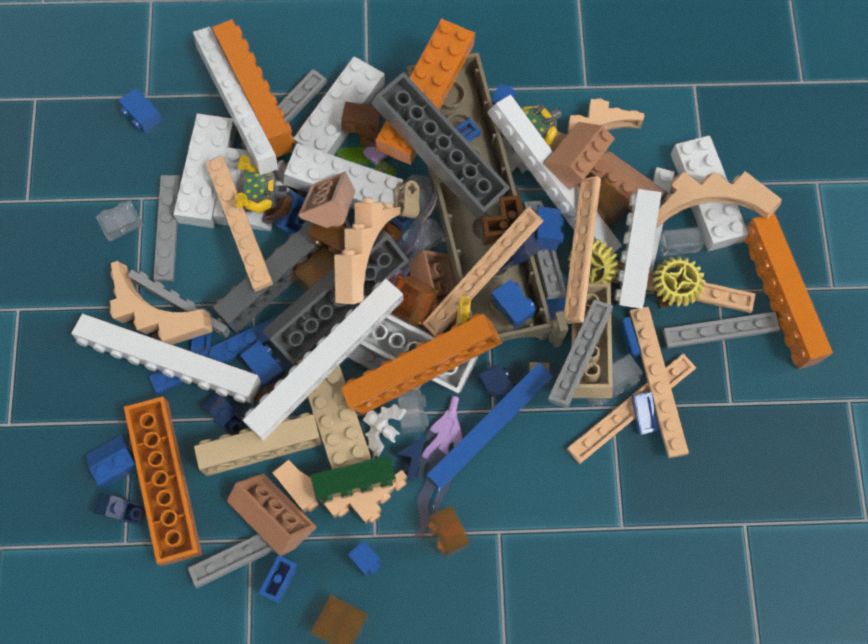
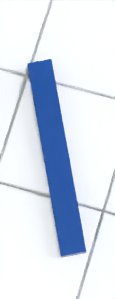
M538 363L427 476L442 489L553 376Z

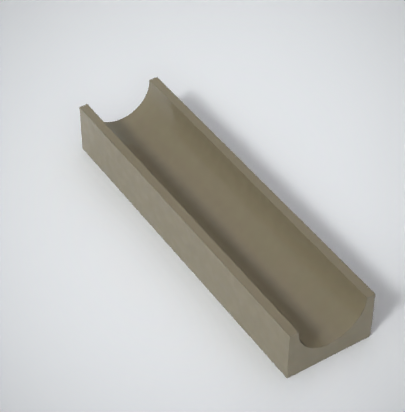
M479 52L469 54L439 111L455 128L469 118L481 131V135L469 143L510 187L501 197L517 196L500 130L487 113L493 107ZM416 65L407 66V76L409 78ZM469 125L468 127H466L465 129H463L462 131H460V133L466 131V130L469 129L471 126ZM426 164L457 286L494 245H484L482 220L484 217L499 216V199L482 215L476 218ZM534 256L503 271L498 270L471 300L469 318L476 314H484L493 322L502 342L522 337H537L540 341L547 340L553 327ZM510 279L514 284L518 283L520 285L523 295L526 298H530L535 305L534 316L516 329L513 328L491 300L492 292Z

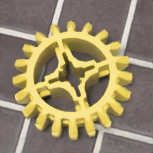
M600 239L593 240L588 284L611 283L619 269L616 266L619 260L614 259L617 254L611 252L613 247L607 248V242L601 244ZM602 268H605L604 275H600Z
M681 256L677 257V260L673 257L669 261L665 259L662 265H658L657 270L653 274L655 278H653L652 282L656 284L653 288L654 290H659L657 297L663 296V302L669 300V306L673 302H676L677 307H680L681 302L684 306H687L689 302L694 303L695 298L699 299L700 293L704 291L703 285L705 280L702 279L704 273H698L701 269L700 266L695 268V261L691 262V264L688 263V257L684 261H682ZM671 270H680L678 273H667ZM679 276H681V278H680L681 284H679V286H678V288H677V284H678V283H677L676 281H677V279L679 278ZM666 284L670 285L672 291L666 286ZM680 290H685V291L690 290V292H688V293H684V294H679V293H678V291H680Z

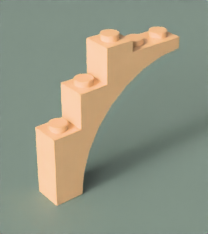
M591 99L587 118L581 115H570L567 134L577 122L602 125L606 130L625 127L640 128L644 120V113L634 110L625 111L619 108H608L609 101ZM557 131L550 149L554 151L567 134Z
M715 171L711 176L707 175L701 184L683 172L680 176L677 175L671 182V189L674 194L670 193L664 200L665 203L662 207H659L656 227L658 228L668 218L681 210L706 203L740 205L768 219L781 205L782 199L746 171L741 176L737 175L732 184Z
M362 198V202L355 203V224H352L350 228H345V250H342L341 254L335 255V303L356 304L363 301L365 272L373 244L384 225L393 217L401 214V207L393 206V203L374 202V198Z
M119 261L111 263V277L114 280V294L117 298L110 300V314L113 319L121 323L134 319V325L138 331L145 334L158 331L160 340L170 345L213 332L209 313L202 309L190 312H168L154 308L137 292L132 281L127 276L129 274L127 266Z
M289 460L273 472L304 513L307 510L311 512L319 505L315 499L311 478L300 472ZM401 470L395 474L396 482L391 487L381 489V486L374 487L373 491L362 494L361 491L354 492L352 497L342 499L341 496L334 497L332 502L323 504L334 518L337 516L343 517L349 512L348 507L352 506L365 524L369 521L373 523L380 517L381 508L378 506V503H385L391 497L390 493L395 489L397 491L401 490L407 484L405 482L407 476Z

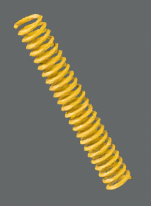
M467 296L459 298L456 324H464L468 321L471 300Z

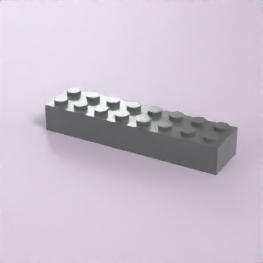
M405 72L401 73L375 96L371 104L476 218L482 215L510 188Z
M306 221L302 229L297 233L291 234L284 245L278 246L269 258L264 259L273 285L255 292L247 274L240 284H236L231 288L230 293L217 300L213 308L236 334L328 252L327 246L323 244L318 246L310 241L311 237L307 233L313 224L312 222Z
M382 229L369 255L365 272L363 297L365 295L369 296L373 292V287L378 282L382 283L385 279L389 280L409 262L391 236ZM334 267L262 331L285 357L294 364L315 346L321 338L325 337L337 323L343 321L345 315L351 309L355 310L359 303H335Z

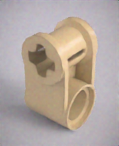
M413 180L405 184H398L395 187V206L401 207L399 217L416 218L419 215V186Z

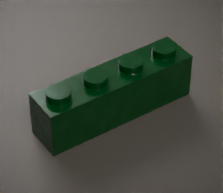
M390 455L310 475L315 499L317 502L321 501L322 504L332 502L333 498L341 496L342 499L352 497L353 493L361 491L362 494L373 491L374 487L381 486V489L388 488L396 482Z

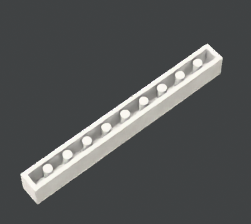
M207 27L193 32L196 48L259 174L263 175L277 170L276 155L211 28Z
M509 95L497 102L487 113L556 207L561 209V214L569 225L575 230L580 188L576 185L573 189L569 190L544 165V162L553 151L514 98ZM597 212L594 241L600 239L601 244L607 242L606 247H613L611 252L614 253L622 245Z
M387 279L382 283L378 282L373 287V292L369 296L365 295L363 301L359 302V306L355 310L351 309L345 315L346 319L341 324L337 323L327 337L319 340L317 347L313 351L305 354L303 361L298 366L295 365L290 369L289 375L284 380L281 379L275 384L274 390L270 394L267 393L260 399V404L255 409L251 408L245 414L243 421L262 441L403 301V293Z
M85 314L81 315L71 333L76 339V343L81 346L87 347L89 345L98 352H109L110 355L117 359L126 358L134 365L143 364L151 371L159 370L168 377H179L181 381L187 384H191V382L196 383L204 390L213 389L217 394L224 397L227 395L232 396L240 403H245V401L252 403L261 385L258 375Z

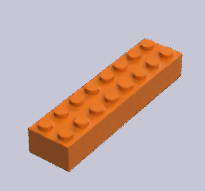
M444 19L440 20L410 76V79L438 110L442 107L474 46L475 40L474 32ZM386 120L376 138V150L411 165L417 153Z
M229 20L212 27L214 36L260 123L276 158L292 152L294 139L291 135V127L288 122L285 123L283 111L277 107V100L274 94L270 93L267 80H263L262 70L260 66H256V59L254 54L249 52V45L246 39L241 37L243 34L239 25L235 26L233 20Z
M773 213L768 219L763 216L753 218L746 227L749 234L744 242L749 247L751 260L755 262L757 275L762 279L763 290L770 299V307L773 312H776L779 327L784 334L785 344L792 353V361L798 369L818 364L833 352L776 215Z
M484 314L473 315L466 323L456 324L451 328L452 330L435 335L433 340L419 343L414 350L402 352L398 355V358L383 362L381 367L364 372V376L348 380L341 389L349 409L364 415L368 411L502 344L493 322Z
M159 397L124 407L157 564L165 566L202 555L168 401L164 397Z

